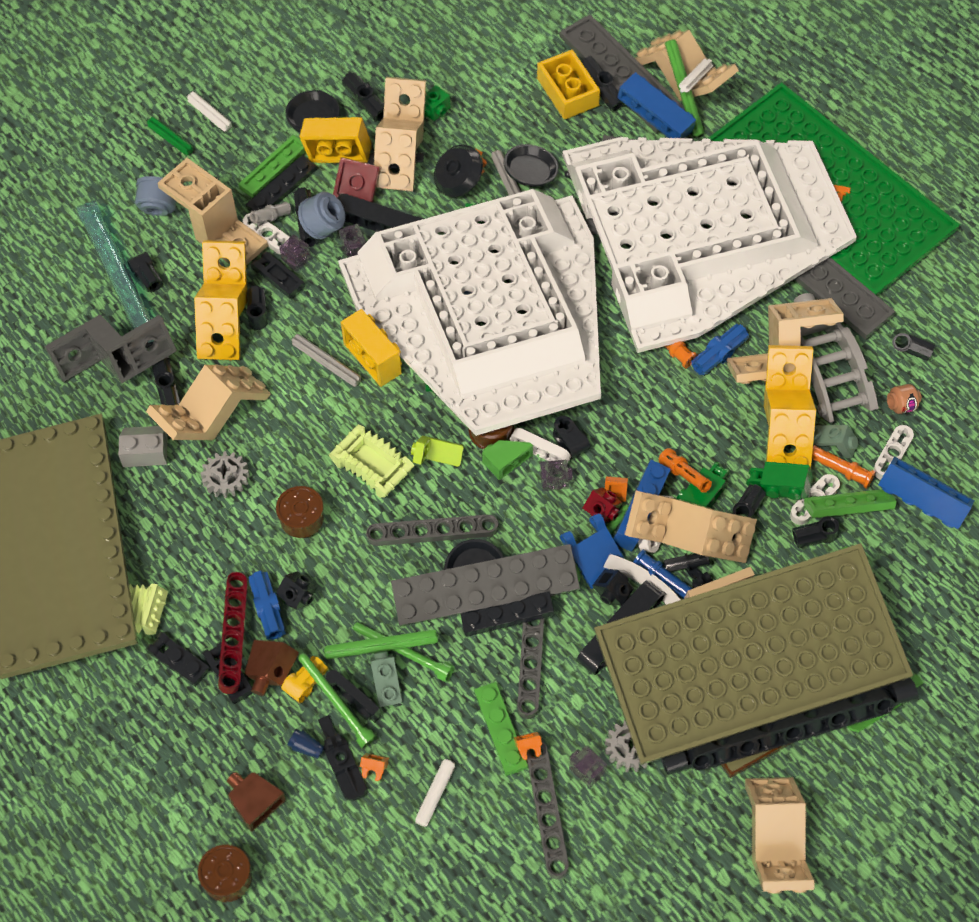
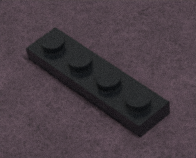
M304 156L299 157L245 204L246 208L249 211H256L265 208L266 205H277L317 170V166Z
M547 591L531 595L521 601L462 613L461 620L464 634L468 637L554 616L555 612L550 592Z

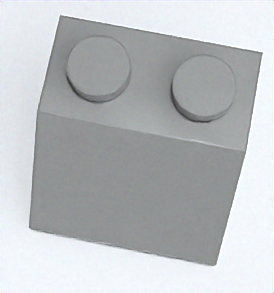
M160 426L124 428L119 435L118 452L122 466L167 465L168 434Z

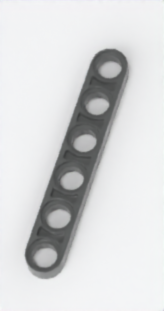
M487 514L376 523L368 527L366 536L368 542L373 546L491 537L498 531V520L495 516ZM485 522H492L494 528L492 530H485L482 528V525ZM467 523L472 526V529L469 532H463L460 530V526ZM442 525L450 528L446 534L439 533L437 529ZM419 527H424L428 532L423 536H419L415 533V530ZM396 529H402L405 531V534L397 538L393 535V532ZM373 531H380L383 533V536L380 539H373L370 537Z
M544 618L539 619L540 623L537 626H530L527 622L523 623L517 709L519 715L525 719L534 718L539 710ZM536 638L539 644L536 647H529L526 645V640ZM534 659L537 662V666L534 669H528L524 665L525 661ZM533 681L536 684L535 689L532 691L525 690L523 688L524 682ZM526 702H530L535 706V709L530 713H526L521 709V706Z
M542 742L541 749L543 750V755L538 758L532 757L530 755L531 749H528L526 752L546 871L551 878L559 880L568 873V859L548 750ZM538 769H543L547 772V778L537 780L534 777V772ZM542 792H548L552 799L548 803H542L538 800V795ZM545 815H552L556 822L552 826H546L543 824L542 818ZM556 838L560 842V846L555 850H551L546 845L547 840ZM553 862H561L565 867L564 871L554 873L550 868Z

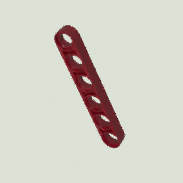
M240 572L229 574L225 588L218 688L225 694L235 693L239 688L241 678L247 578ZM232 580H239L243 585L241 587H234L230 582ZM231 599H238L241 605L235 607L230 605L229 601ZM235 618L239 620L240 624L231 626L227 620ZM228 638H235L238 644L230 646L226 643V640ZM226 658H234L237 664L229 666L225 664L224 660ZM225 678H232L236 684L226 686L223 680Z

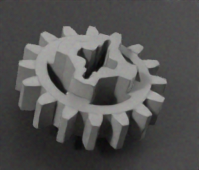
M226 451L223 452V456L215 453V459L208 458V465H202L203 472L200 474L203 479V486L207 488L208 493L214 491L215 497H218L220 493L223 494L224 498H227L228 493L236 496V490L243 491L242 484L248 485L247 478L250 477L248 465L243 461L242 456L236 459L234 452L230 456H227Z
M624 720L622 727L617 723L615 724V732L609 730V738L605 740V745L608 746L605 753L606 755H611L609 758L610 763L617 762V769L625 766V771L629 772L630 767H633L635 772H638L640 762L639 759H634L637 757L634 745L631 753H629L628 745L631 736ZM648 763L643 764L641 766L646 769Z

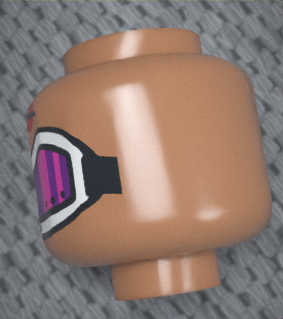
M911 384L895 386L887 395L889 408L897 414L913 412L917 410L921 402L920 391Z

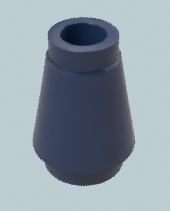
M296 729L287 746L292 748V751L316 759L320 757L325 747L303 729L302 731Z

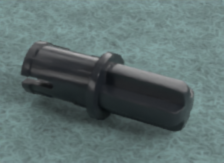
M685 553V556L664 560V567L669 572L688 569L689 571L693 567L710 565L709 556L696 553L690 555Z

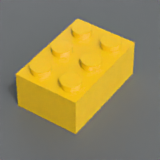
M573 50L537 63V79L564 120L599 106L600 90Z
M362 117L304 118L300 140L312 163H340L341 157L368 162L372 142Z
M360 309L341 321L344 345L380 387L402 374L401 351L398 345L390 342L384 329H379L376 326L375 320L370 314L367 315Z

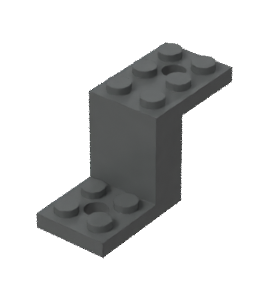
M100 314L44 346L63 382L101 361L121 383H124L177 351L167 327L159 315L121 337ZM154 340L150 347L145 348L148 341ZM72 350H77L75 356L68 357Z

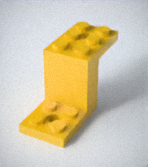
M204 240L202 242L204 284L194 297L197 359L239 360V316L247 304L246 241ZM222 257L227 258L230 261V266L222 267L219 259ZM220 333L224 341L220 343L215 342L212 335Z
M768 345L764 410L769 426L766 462L809 465L811 469L816 408L810 393L813 359L812 346ZM788 363L795 365V369L791 372L783 370V367ZM791 444L796 447L792 453L784 452V448L787 445Z

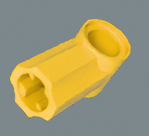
M315 656L310 658L322 675L328 671V667L321 659ZM302 666L297 673H291L285 679L281 689L298 703H302L305 701L304 697L307 698L311 694L316 682L304 666Z

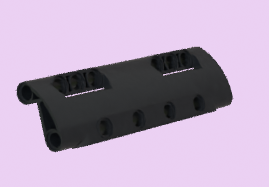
M908 678L661 758V762L667 775L690 768L699 771L886 715L895 706L918 699L917 688L912 678Z

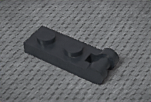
M267 251L261 255L258 261L254 260L250 264L256 273L262 275L289 299L305 287L304 282Z
M163 632L156 636V641L153 644H149L145 648L148 654L194 687L210 671L208 665L175 643ZM163 645L168 648L164 653L159 651Z
M221 641L216 644L215 648L211 650L206 649L201 652L217 679L220 659L215 661L214 658L220 655ZM226 658L224 660L225 664L229 666L237 664L233 658ZM242 671L238 690L233 694H227L233 705L253 694L251 691L252 687ZM225 678L223 680L226 686L236 684L232 678Z
M330 670L327 672V682L335 691L341 693L340 696L348 705L354 704L358 708V713L365 720L370 718L376 723L382 717L380 708L338 671Z

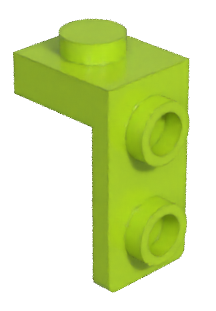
M422 435L412 445L411 455H414L412 463L421 465L428 459L459 467L462 461L464 445Z

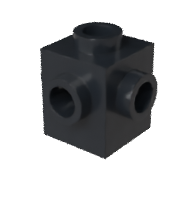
M604 569L592 585L600 595L601 601L607 605L622 606L634 590L628 582L629 579L619 570Z
M296 571L284 576L276 594L289 607L298 609L309 606L312 603L317 586L311 582L309 577Z

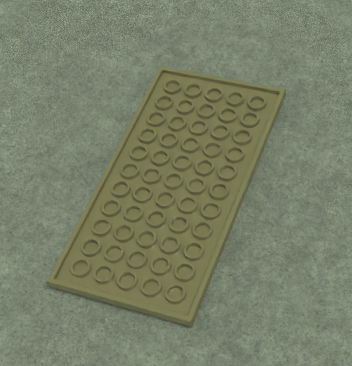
M102 413L0 439V679L138 644L105 421Z
M861 543L594 627V632L640 765L913 676Z

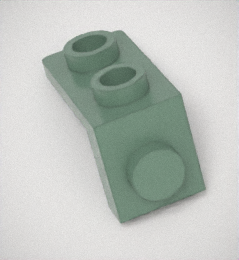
M815 425L813 446L836 445L845 458H853L855 449L858 447V439L849 425Z
M388 651L374 653V657H370L379 706L384 707L401 703L402 698L393 653L388 654Z

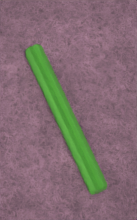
M669 40L665 42V47L684 109L696 119L692 135L697 137L703 135L704 130L692 91L690 90L688 93L680 91L679 84L687 75L676 40Z
M428 630L328 645L325 647L324 653L326 659H334L435 644L438 642V633L436 630Z

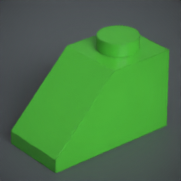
M499 440L484 449L482 452V463L498 480H501L533 456V445L530 442Z

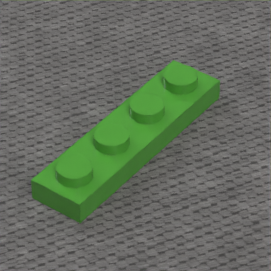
M292 135L238 184L239 189L253 198L306 152L301 140Z
M880 489L809 497L804 499V507L812 518H822L895 509L897 501L891 494Z
M494 682L474 689V694L505 776L528 769L526 760L521 757L515 745L514 737H516V733L497 683Z

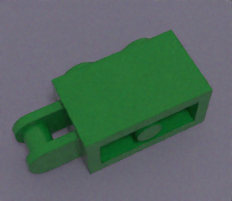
M715 462L710 470L703 467L699 473L712 482L711 488L707 492H701L689 482L690 485L687 489L683 488L679 492L677 499L711 508L724 491L725 479L730 469L720 467L718 462Z
M765 462L764 468L749 469L750 478L747 479L746 485L756 484L762 487L766 492V496L770 498L785 497L799 500L808 498L813 475L809 465Z

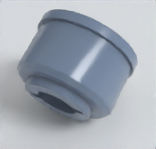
M145 176L137 179L135 205L142 212L149 215L165 216L175 211L176 200L158 187L157 183L163 179L162 177Z
M320 192L311 198L303 200L299 205V221L303 229L315 239L327 238L333 232L342 228L345 223L344 207L340 200L329 192Z

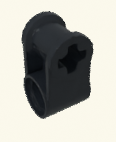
M560 416L555 420L553 438L560 447L570 453V460L590 449L587 437L578 429L570 417Z

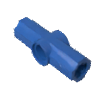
M735 324L721 337L715 336L708 343L706 349L691 361L694 371L699 375L705 376L719 363H725L727 358H731L734 350L749 338L746 328L741 324Z
M254 572L249 576V583L254 595L253 601L258 618H261L266 639H279L286 633L279 613L281 610L276 593H273L267 572Z

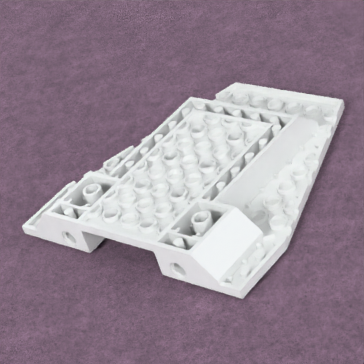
M619 137L563 151L565 164L586 219H593L612 268V287L637 353L700 337L856 241L857 236L813 141L774 143V140H766V143H763L759 140L724 139L723 142H713L710 139H702V141H692L691 138L646 140V138L638 137V140H628V137ZM737 183L736 186H729L728 184ZM694 192L698 193V195L696 196L689 195L690 193ZM649 203H658L656 206L649 205ZM613 212H618V213H619V214L616 215V216H611V215H609V213H613ZM748 214L751 216V218L744 219L741 217V215ZM709 224L712 227L709 229H705L701 227V225ZM667 233L672 237L669 239H664L661 237V235ZM627 243L632 247L629 249H624L621 247V245Z
M531 189L376 232L358 251V255L338 260L356 311L362 309L367 315L370 314L373 317L376 326L379 329H384L390 342L398 345L401 351L400 357L476 436L601 399L594 238L573 196L554 200L546 194ZM478 221H484V222H486V223H484V224H478L477 222H478ZM442 231L446 233V234H444V235H438V234H437V233L442 232ZM491 250H497V251H499V252H498V253H491L490 251H491ZM452 261H457V262H459L458 264H455V265L450 264V262H452ZM507 279H510V280L513 281V282H512V283H504L503 281H504V280H507ZM465 291L473 292L470 295L463 294ZM519 310L527 311V313L525 314H519L517 312ZM481 321L487 323L483 326L476 325L478 322Z

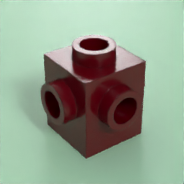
M601 487L592 490L582 509L591 516L601 514L606 523L614 521L621 512L619 508L623 502L618 499L614 492Z

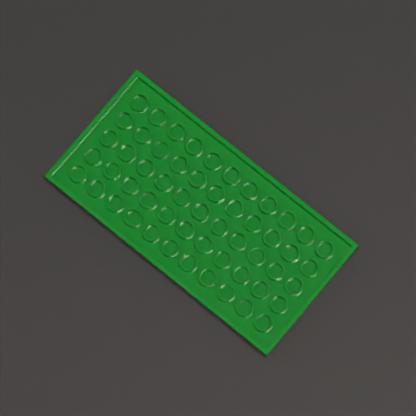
M782 82L707 138L713 142H723L724 139L759 140L763 143H766V140H774V143L813 141L832 184L850 187V193L844 192L846 196L842 197L841 203L857 236L856 241L830 258L876 296L880 295L959 229L960 224Z

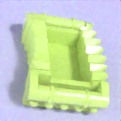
M357 425L329 454V457L338 468L345 467L346 472L351 469L352 474L356 473L357 477L362 475V481L366 480L367 486L370 485V489L375 488L376 495L379 498L388 496L414 467V464L406 456L402 457L401 452L397 453L396 447L391 448L390 442L385 443L384 438H378V434L372 436L371 430L365 433V427Z
M130 584L129 588L137 633L139 634L143 629L147 635L156 634L164 605H166L165 601L168 591L158 586V584H151L147 589L144 584L141 588H139L138 584L135 588Z

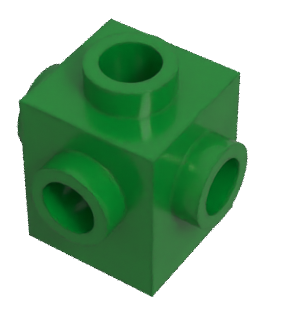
M437 85L426 92L424 114L425 117L435 121L439 117L444 116L451 108L450 95Z

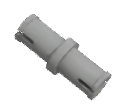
M288 202L274 206L271 204L266 205L263 209L251 211L250 219L254 224L266 220L274 221L277 217L289 215L291 207Z

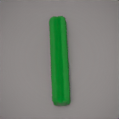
M151 117L147 121L150 129L183 154L189 156L194 149L190 143L157 118Z

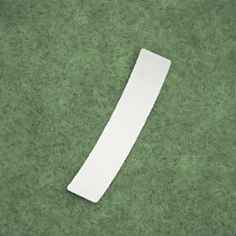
M610 554L603 566L607 569L619 570L639 584L647 580L665 594L663 601L666 605L681 600L663 581L653 574L650 575L649 571L631 561Z

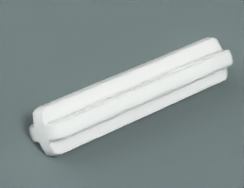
M704 59L679 84L682 93L684 91L688 93L713 67L712 60Z
M195 92L188 94V102L224 132L231 129V122Z
M447 759L442 761L415 818L417 824L424 827L428 826L455 768L454 762Z

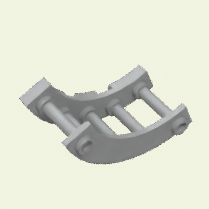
M837 322L831 326L820 324L812 328H800L801 346L813 347L835 341L842 349L841 351L816 358L813 357L811 381L819 403L817 405L820 417L828 422L834 421L832 412L858 404L870 411L879 409L873 382H868L864 371L868 369L864 356L848 327L843 328L842 322ZM824 330L828 333L804 340L802 337ZM841 359L848 360L852 369L851 372L823 380L818 366ZM852 380L856 382L859 391L858 396L830 403L826 391L827 387Z

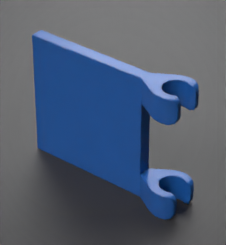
M596 514L589 518L591 525L597 532L576 544L575 538L570 531L560 535V540L564 545L571 544L573 559L590 589L593 588L592 585L603 570L607 569L603 566L610 554L624 558L609 533L601 514Z

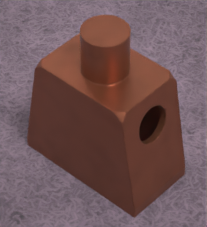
M254 640L245 670L246 676L255 680L251 691L257 695L264 696L268 685L281 686L299 652L284 642Z
M234 772L227 779V783L233 788L228 794L230 802L251 832L286 801L284 793L255 772L250 773L245 779L238 772Z

